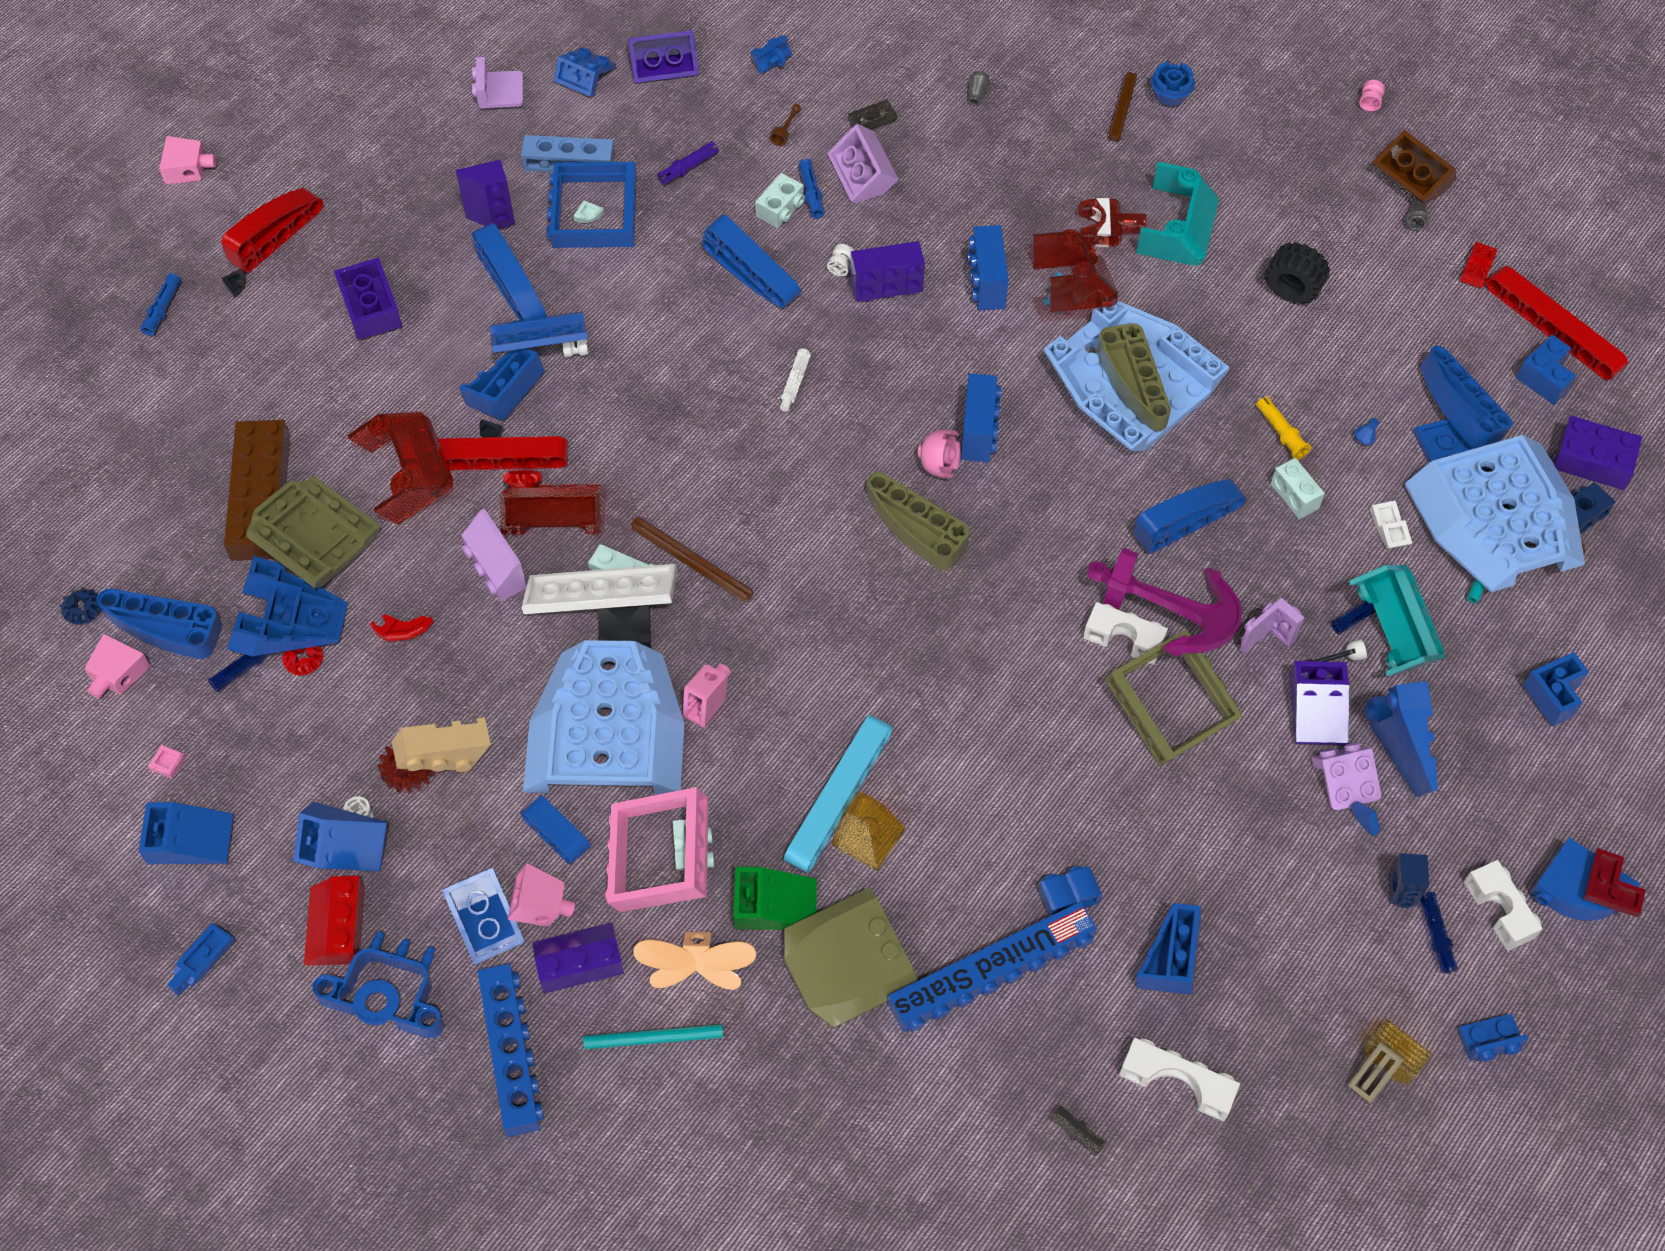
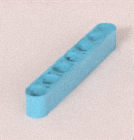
M872 715L867 716L789 845L784 856V862L806 873L811 871L892 733L893 725Z

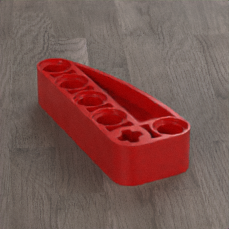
M300 188L285 193L257 208L223 235L221 244L228 261L246 273L253 271L321 212L323 200L308 189Z

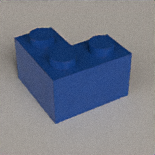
M1552 334L1523 362L1516 378L1552 405L1557 404L1569 392L1577 376L1563 366L1571 347Z
M1573 652L1531 671L1523 687L1553 727L1574 717L1582 705V701L1574 689L1581 686L1589 671L1576 653Z

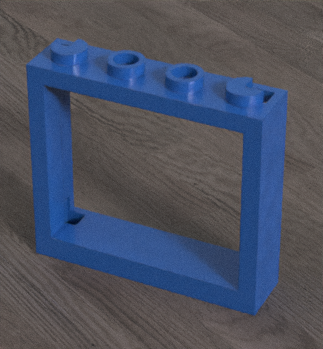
M635 162L554 163V173L550 174V186H553V189H549L548 192L549 203H552V207L547 209L548 221H551V224L546 226L547 239H551L552 248L634 247L637 185ZM625 182L624 229L560 230L563 183Z

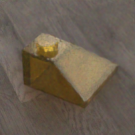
M860 791L847 810L832 845L878 871L903 834L905 827L884 804Z

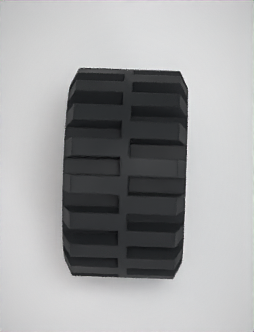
M1289 242L1281 245L1266 268L1265 281L1277 296L1282 297L1286 301L1289 300L1295 304L1297 302L1300 304L1311 303L1313 300H1316L1326 283L1330 267H1328V261L1323 259L1324 256L1318 253L1315 248H1310L1306 244L1301 245L1299 242H1294L1293 244Z

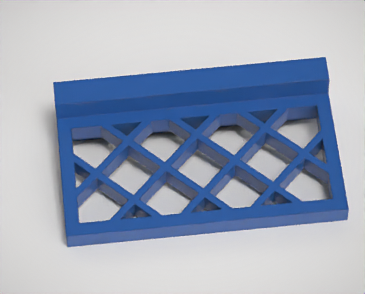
M583 311L490 324L493 353L588 339Z

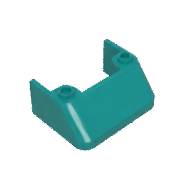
M1157 162L1152 189L1190 196L1191 201L1186 221L1171 220L1166 224L1164 231L1141 227L1136 254L1192 266L1201 265L1206 258L1219 198L1195 169Z
M1385 565L1349 581L1350 585H1359L1358 593L1363 601L1374 605L1391 647V651L1388 652V657L1386 658V663L1390 669L1385 671L1387 676L1400 675L1445 659L1442 643L1415 577L1407 565Z

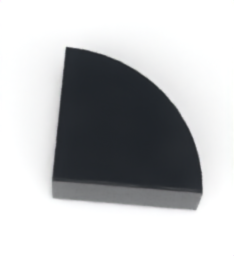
M241 269L221 278L223 284L234 298L240 295L246 286V276Z
M481 419L479 424L481 438L502 436L504 432L502 425Z

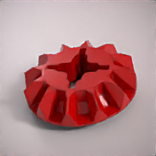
M515 470L503 474V482L508 483L512 487H531L542 481L541 473L533 470Z
M321 646L284 651L281 658L288 672L303 676L314 672L320 667L323 661V651ZM306 651L308 657H302L299 660L296 654H302Z

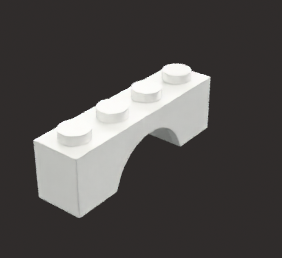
M1137 1038L1133 1039L1120 1071V1077L1143 1087H1146L1151 1081L1160 1077L1178 1078L1187 1083L1193 1090L1197 1099L1198 1111L1225 1122L1240 1083L1236 1082L1232 1076L1226 1073L1217 1074L1208 1070V1067L1203 1063L1187 1061L1175 1051H1164L1157 1048L1150 1040L1143 1038L1140 1040Z

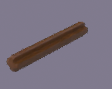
M1129 71L1125 75L1108 138L1110 141L1118 142L1121 138L1137 80L1135 72L1131 73Z

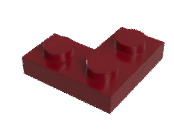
M1597 848L1594 852L1583 899L1638 917L1641 914L1646 890L1619 881L1624 861L1623 856Z

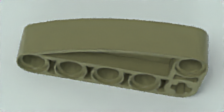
M1128 323L1104 328L1099 334L1097 352L1111 383L1126 405L1145 425L1154 431L1164 430L1169 421L1171 406L1142 327L1135 323Z
M875 472L869 475L867 497L886 526L909 549L939 570L950 569L968 547L969 527L964 522L882 472Z

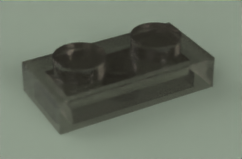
M888 99L848 113V121L852 127L859 124L870 130L897 120V113Z

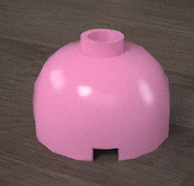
M943 429L931 432L924 439L923 443L919 445L918 457L921 459L924 469L931 475L950 479L954 476V474H951L952 470L958 469L961 457V442H956L955 436H959V434L955 430Z

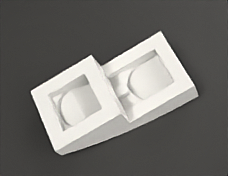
M1396 501L1376 504L1370 507L1377 531L1387 549L1412 544L1406 521L1401 520Z

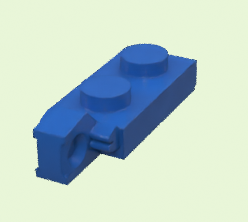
M211 923L175 963L176 968L173 971L175 976L167 984L169 989L180 996L189 985L193 987L235 942V939L220 927Z

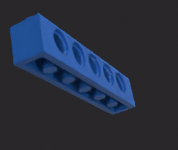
M510 963L477 970L504 1132L508 1138L541 1130L539 1121L544 1120L541 1103L536 1104L535 1093H539L537 1077H532L530 1067L535 1066L532 1049L527 1050L525 1041L530 1040L527 1023L522 1024L521 1014H526L523 998H518L516 989L521 988L518 972H513ZM501 993L509 994L508 998L503 1001L496 1000L497 996ZM511 1018L514 1020L508 1027L500 1026L504 1019ZM511 1044L518 1045L515 1052H505L507 1046ZM512 1072H523L522 1076L519 1079H509V1076ZM520 1097L528 1099L524 1106H514L516 1099Z

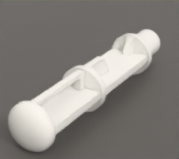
M802 348L797 352L781 396L782 403L780 409L782 411H789L791 404L795 402L799 386L811 357V353L807 349Z

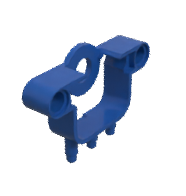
M378 931L372 939L369 948L360 950L355 954L344 979L324 974L313 982V993L321 1005L353 1016L357 1015L360 1021L367 1025L378 1026L388 1021H393L399 1030L426 1038H436L444 1031L445 1024L440 1012L434 1006L426 1004L432 989V981L428 970L434 958V947H427L419 963L405 958L410 945V941L407 939H402L395 955L380 951L385 934ZM370 962H379L423 976L422 984L412 1004L413 1012L406 1020L395 1017L400 1005L399 993L392 984L383 980L370 981L361 986L354 996L353 1004L344 1001L346 995L353 990L364 965ZM333 987L331 993L321 995L325 988ZM376 993L385 995L387 1004L383 1010L371 1012L366 1008L367 999L371 995ZM436 1018V1022L432 1026H424L427 1019Z

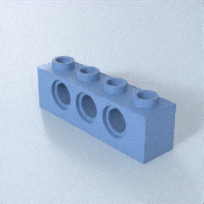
M524 135L521 152L524 171L554 172V163L614 162L615 158L614 142L612 139Z

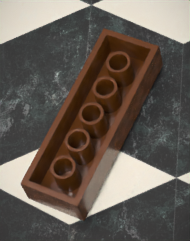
M284 419L236 421L224 539V547L231 561L252 560L253 556L266 560L275 559L248 539L246 535L254 510L287 483L290 433Z

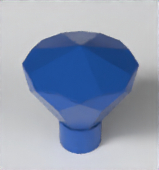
M1371 418L1368 424L1357 427L1354 431L1355 437L1363 444L1372 445L1375 442L1376 428L1379 425V421Z

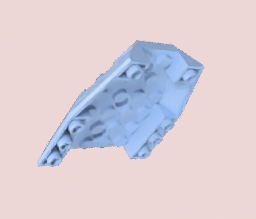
M1110 297L1093 309L1091 321L1067 341L1059 336L1044 348L1046 356L1078 407L1131 451H1146L1207 400L1230 368L1177 325ZM1128 323H1135L1142 327L1171 406L1169 421L1164 430H1151L1131 411L1111 383L1098 352L1088 353L1085 350L1087 348L1097 350L1099 334L1104 328Z
M1524 435L1431 461L1405 483L1408 493L1435 542L1490 592L1514 586L1517 574L1556 563L1562 572L1585 564L1574 497L1542 444ZM1486 466L1493 469V471L1485 472L1481 467ZM1509 504L1514 506L1515 508L1512 510L1505 509L1502 505ZM1531 542L1536 544L1537 547L1529 548L1524 543Z
M584 640L562 652L529 721L523 793H550V784L653 786L654 795L681 790L685 724L663 654L636 641ZM608 661L616 664L611 670H604L602 668V665ZM604 707L612 709L611 714L608 716H600L598 711ZM600 754H605L609 757L607 762L603 764L596 763L594 759Z

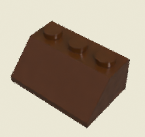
M1403 130L1373 161L1376 167L1423 203L1440 197L1456 181V168L1406 130Z

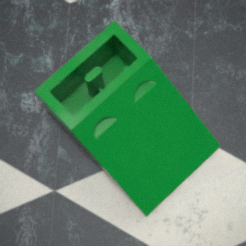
M735 867V930H784L816 914V878L764 867Z

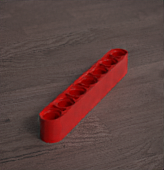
M1503 266L1486 280V286L1493 295L1546 336L1550 337L1553 334L1571 347L1569 353L1602 379L1611 380L1628 365V359L1623 352L1513 268Z
M559 436L407 439L402 442L400 466L408 471L563 468L568 463V440Z

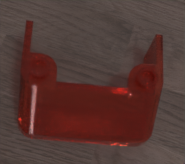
M1067 229L1063 232L1033 234L1034 269L1074 266L1072 268V275L1050 277V312L1110 307L1118 303V291L1103 257L1081 234L1073 229Z
M420 411L378 414L347 435L349 440L371 453L392 439L402 470L397 472L391 479L390 488L393 495L374 507V511L398 525L448 492L452 487L453 477L431 420Z
M606 485L508 486L499 494L501 534H506L509 530H511V534H525L526 530L531 527H580V529H585V533L595 534L601 533L605 528Z

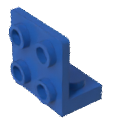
M579 48L558 56L553 81L591 97L595 95L599 74L615 69L616 63L611 62L606 56L592 54L591 50L587 48Z

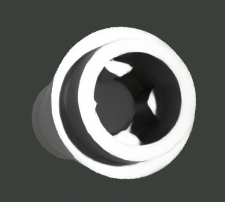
M976 71L969 77V104L973 106L981 104V100L990 85L988 74Z
M1418 198L1412 201V206L1406 217V223L1412 230H1422L1429 223L1426 203H1423Z

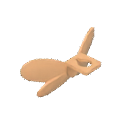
M685 932L683 948L666 941L647 939L638 942L633 950L634 956L639 962L659 969L650 977V984L655 988L675 985L697 971L711 983L725 989L734 990L741 985V979L732 970L746 967L756 958L755 948L743 941L727 942L710 948V932ZM694 938L704 939L703 941H700V944L691 941V939Z

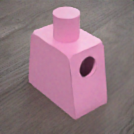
M166 136L159 168L165 184L199 181L202 179L204 167H216V155L206 154L202 142Z
M103 634L85 666L87 674L93 680L87 691L98 699L101 698L107 689L122 694L150 667V664L143 653Z
M718 664L716 668H713L710 665H704L685 686L683 717L704 728L726 697L728 676L731 674L727 666Z
M526 863L515 877L508 920L550 926L559 914L571 917L575 908V902L562 898L564 891L563 881Z

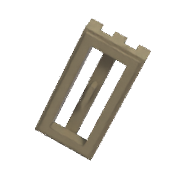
M1381 1041L1348 1084V1087L1371 1104L1405 1058L1402 1055H1398L1393 1048H1389L1385 1042ZM1381 1051L1385 1052L1386 1055L1360 1088L1356 1085ZM1390 1058H1393L1395 1063L1369 1095L1366 1090Z

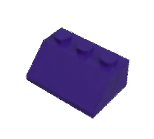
M693 30L627 38L634 83L699 75Z
M501 160L455 170L466 219L483 226L494 223L498 229L516 225L508 183Z
M612 922L532 942L539 981L544 994L624 974Z

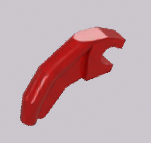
M384 614L382 615L385 622L383 626H377L374 621L370 623V626L379 638L387 642L411 640L425 633L434 623V620L430 616H421L404 622Z

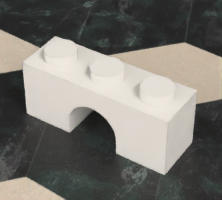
M1096 602L1086 624L1083 639L1107 647L1110 639L1115 635H1126L1134 644L1131 656L1137 658L1163 643L1168 628L1163 627L1157 622L1141 619L1133 613L1119 611L1111 605ZM1157 658L1148 663L1155 665Z
M1498 860L1469 873L1464 884L1476 903L1480 905L1486 901H1494L1499 903L1505 910L1506 916L1500 918L1493 929L1507 951L1523 945L1538 936L1543 929L1539 917L1530 910L1526 904L1524 894L1517 890L1511 881L1509 871L1502 867Z

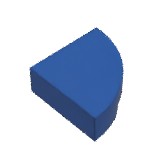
M1359 801L1351 805L1356 819L1369 834L1375 836L1380 832L1375 810Z

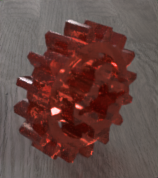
M386 746L387 755L379 756L381 764L378 765L381 773L380 777L383 782L386 781L389 789L395 786L397 793L406 788L407 793L411 794L413 787L420 791V784L425 783L429 785L428 776H435V771L420 769L409 771L408 769H397L393 748L391 749Z

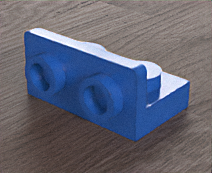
M1512 1013L1460 1026L1457 1030L1470 1061L1480 1059V1062H1486L1496 1058V1054L1506 1052V1055H1513L1519 1053L1529 1040L1527 1034H1520Z

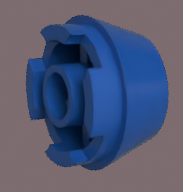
M1167 61L1156 68L1151 78V84L1156 99L1160 103L1167 106H1177L1182 104L1193 91L1195 79L1193 71L1188 65L1181 63V65L1169 64L1170 61Z

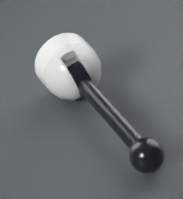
M1359 639L1350 642L1344 652L1316 660L1307 659L1306 661L1328 662L1348 656L1353 661H1359L1367 658V652L1363 641Z

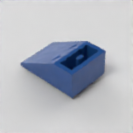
M146 802L138 852L147 864H227L234 814L175 802Z
M312 802L299 813L293 862L322 869L380 871L388 822Z

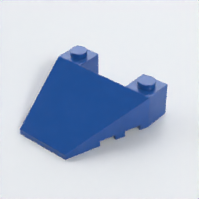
M253 556L242 593L267 600L263 617L260 618L238 611L227 650L249 656H258L338 643L348 602L321 587L318 589L313 588L299 576L295 577L285 571L286 567L277 562Z
M1428 681L1395 685L1388 689L1389 693H1387V696L1373 697L1367 700L1364 706L1365 718L1369 720L1370 727L1415 796L1420 797L1438 791L1436 757L1431 756L1429 742L1434 741V732L1428 731V717L1433 716Z

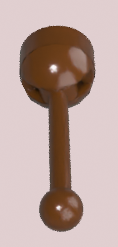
M799 104L792 106L793 111L783 127H776L771 132L770 140L774 145L784 146L789 137L787 127L795 114L800 112L801 107Z

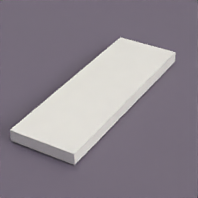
M676 564L530 575L521 608L523 614L672 603L677 567Z

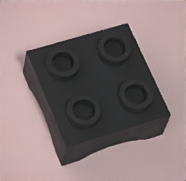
M650 605L598 609L599 641H636L651 648Z

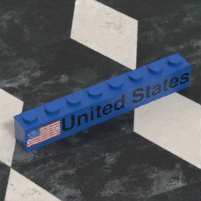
M1080 901L888 995L887 1005L903 1033L908 1030L911 1032L917 1031L926 1024V1021L932 1018L936 1020L948 1015L951 1009L957 1006L963 1008L971 1004L974 998L981 994H984V996L992 994L998 989L999 985L1008 982V984L1014 983L1022 977V974L1030 970L1036 972L1042 969L1046 962L1054 958L1056 960L1063 959L1070 953V950L1078 946L1080 949L1089 946L1094 941L1097 928Z

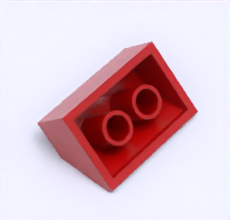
M332 876L310 887L304 953L305 966L349 965L355 954L360 951L365 887L360 876Z

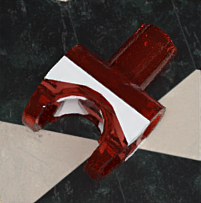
M1087 199L1078 205V214L1081 217L1096 222V224L1084 227L1079 231V241L1085 245L1115 247L1121 244L1122 233L1140 234L1141 227L1146 228V213H1121L1120 202L1116 199ZM1086 207H1091V208H1092V209H1090V210H1083V208H1086ZM1090 234V235H1093V236H1092V237H1085L1084 235Z

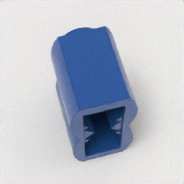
M1075 866L1069 869L1065 875L1057 876V874H1050L1042 879L1038 889L1049 917L1080 901L1085 909L1100 903L1102 898L1101 890L1090 867L1082 868V866Z

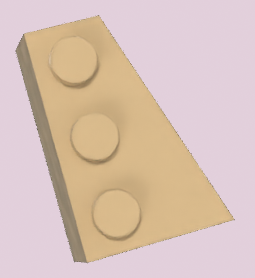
M485 717L477 718V723L461 725L460 721H452V726L436 728L435 724L401 728L392 740L397 769H408L409 771L427 769L435 772L443 770L470 771L491 745Z

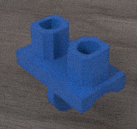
M782 35L777 39L773 37L761 49L755 48L751 51L752 60L756 63L759 73L763 74L775 65L781 67L786 64V59L792 56L788 47L787 36Z

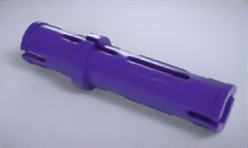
M713 141L708 142L698 150L681 160L673 161L671 166L658 172V179L667 175L666 178L660 181L663 185H667L675 178L685 176L687 171L719 153L718 147L709 151L716 144Z

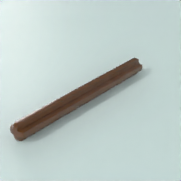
M636 517L632 521L631 528L743 602H748L752 598L753 590L646 520Z

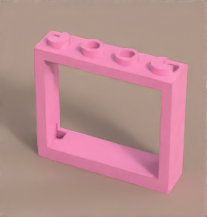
M697 787L611 804V814L609 816L610 839L608 840L609 863L606 867L608 888L606 889L605 897L607 904L619 912L707 897L709 797ZM686 807L685 881L625 892L628 818Z

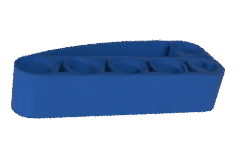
M721 215L705 229L702 239L705 250L726 270L754 292L781 308L787 306L800 295L801 289L796 281L728 216Z
M491 223L472 232L475 250L480 262L518 320L547 316L524 270L496 225Z
M1433 346L1422 361L1420 368L1431 394L1447 419L1473 448L1502 441L1513 426L1512 419L1448 350L1442 346Z
M1232 479L1216 481L1191 489L1142 512L1136 520L1133 534L1148 554L1155 553L1237 510L1245 503L1246 496Z
M105 589L97 596V603L104 616L118 628L149 645L179 655L197 659L208 658L213 653L222 630V623L216 610L209 605L117 589Z

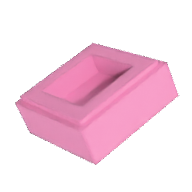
M161 744L148 767L156 773L173 779L186 756L182 752Z

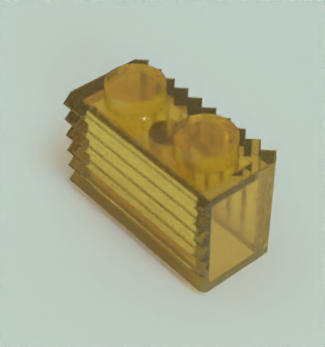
M1387 1018L1362 1049L1366 1052L1367 1058H1369L1379 1043L1383 1041L1389 1048H1393L1398 1055H1402L1405 1060L1392 1075V1078L1399 1083L1404 1082L1405 1085H1409L1433 1055ZM1381 1051L1373 1063L1378 1065L1386 1053ZM1390 1058L1384 1067L1389 1071L1395 1060Z

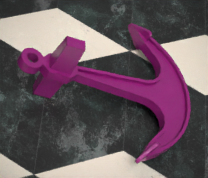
M1123 547L1114 569H1108L1102 562L1094 561L1089 564L1087 576L1094 581H1104L1108 586L1103 604L1111 605L1115 609L1120 610L1126 593H1134L1190 619L1202 629L1201 634L1188 637L1183 635L1166 644L1164 650L1179 657L1183 653L1212 651L1227 644L1238 630L1242 617L1240 601L1233 589L1221 577L1219 570L1209 567L1205 568L1209 589L1213 591L1218 602L1215 604H1203L1138 581L1133 574L1139 553Z

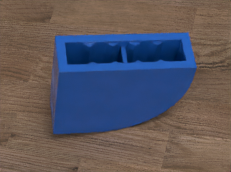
M1570 837L1530 892V895L1535 897L1536 901L1541 905L1548 906L1559 914L1572 919L1584 921L1600 920L1618 912L1583 899L1594 853ZM1621 871L1619 881L1636 887L1640 886L1639 882Z

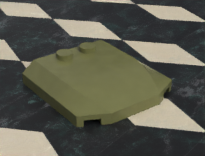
M311 476L308 481L298 483L295 480L286 483L258 506L252 515L246 537L313 588H319L373 542L380 532L381 525L317 477Z
M870 888L784 929V962L807 1009L825 1021L832 1029L887 1003L888 995L918 981L915 971L881 904Z

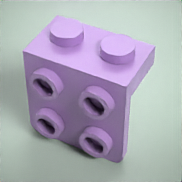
M476 57V66L472 67L473 80H476V83H472L473 97L478 99L479 109L522 106L523 73L521 71L488 72L485 57Z
M1280 598L1275 604L1273 602L1269 603L1263 609L1260 617L1257 619L1253 617L1245 625L1244 629L1246 631L1240 639L1242 643L1239 650L1245 653L1270 631L1286 646L1290 647L1296 642L1304 617L1296 607L1288 604L1283 598Z
M1350 743L1344 745L1345 749L1343 750L1325 749L1320 751V755L1312 757L1313 767L1323 770L1329 803L1332 809L1340 810L1351 807L1357 801L1365 804L1381 798L1372 748L1361 746L1360 743Z

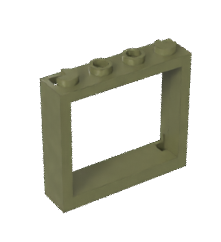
M1187 629L1113 671L1104 679L1160 767L1242 717L1241 712L1236 706L1238 703L1231 699L1227 693L1224 681L1216 676L1208 657L1203 656L1202 653H1183L1182 655L1224 719L1172 750L1125 678L1126 675L1166 653L1164 650L1166 644L1183 635L1190 636Z

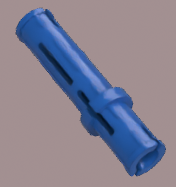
M803 159L799 162L798 167L806 192L805 201L809 204L811 216L815 219L821 218L825 213L822 204L823 195L817 185L812 161L810 159Z
M173 273L167 275L154 303L148 307L146 311L147 316L140 326L141 332L153 336L159 323L166 317V309L182 282L178 275Z

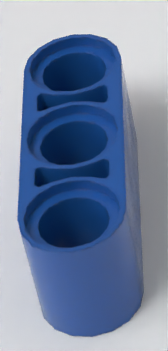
M542 795L538 796L520 812L524 821L569 865H572L591 848L586 837Z

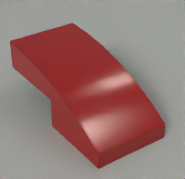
M1476 242L1460 281L1482 289L1498 249Z

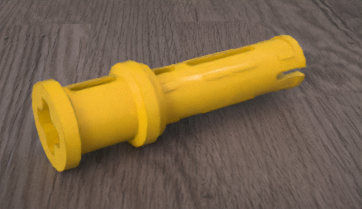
M1268 396L1261 398L1257 402V408L1280 435V442L1291 451V457L1297 460L1304 458L1311 451L1312 446L1309 443H1305L1300 436V431L1287 422Z

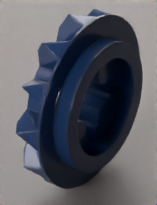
M83 587L78 591L71 590V594L68 597L63 596L64 602L60 605L61 614L64 619L76 625L86 624L94 620L101 611L97 603L98 594L93 589L86 590ZM77 601H81L82 603H84L83 608L85 611H82L81 609H79V607H77Z

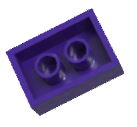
M915 241L851 251L850 282L855 302L923 292L925 261L920 242Z
M379 257L334 271L357 340L403 327Z
M1570 415L1562 430L1553 464L1558 471L1625 490L1634 474L1642 436Z

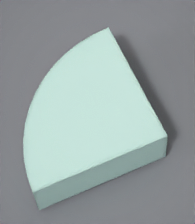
M583 201L574 214L573 219L578 223L596 221L604 214V208Z

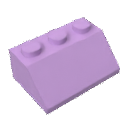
M856 124L827 153L852 203L883 195L899 180L875 132L859 124Z
M480 510L462 534L464 545L461 548L466 558H472L475 562L473 567L478 576H484L486 579L485 585L492 596L496 594L500 602L527 588L522 565L486 510Z

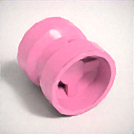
M1369 80L1364 83L1359 101L1362 109L1376 111L1381 107L1382 97L1385 92V86L1382 82Z

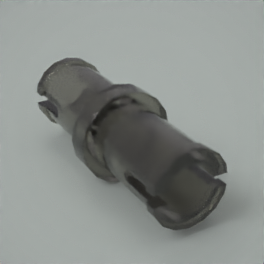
M1063 1106L1058 1107L1053 1113L1050 1120L1070 1134L1069 1138L1071 1140H1077L1091 1151L1094 1156H1097L1104 1148L1106 1141L1091 1131L1084 1120L1079 1121L1064 1109Z

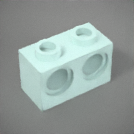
M781 173L755 201L756 217L779 228L783 222L789 220L792 212L803 204L805 199L804 185Z
M1296 458L1275 469L1271 485L1299 519L1320 508L1325 493Z

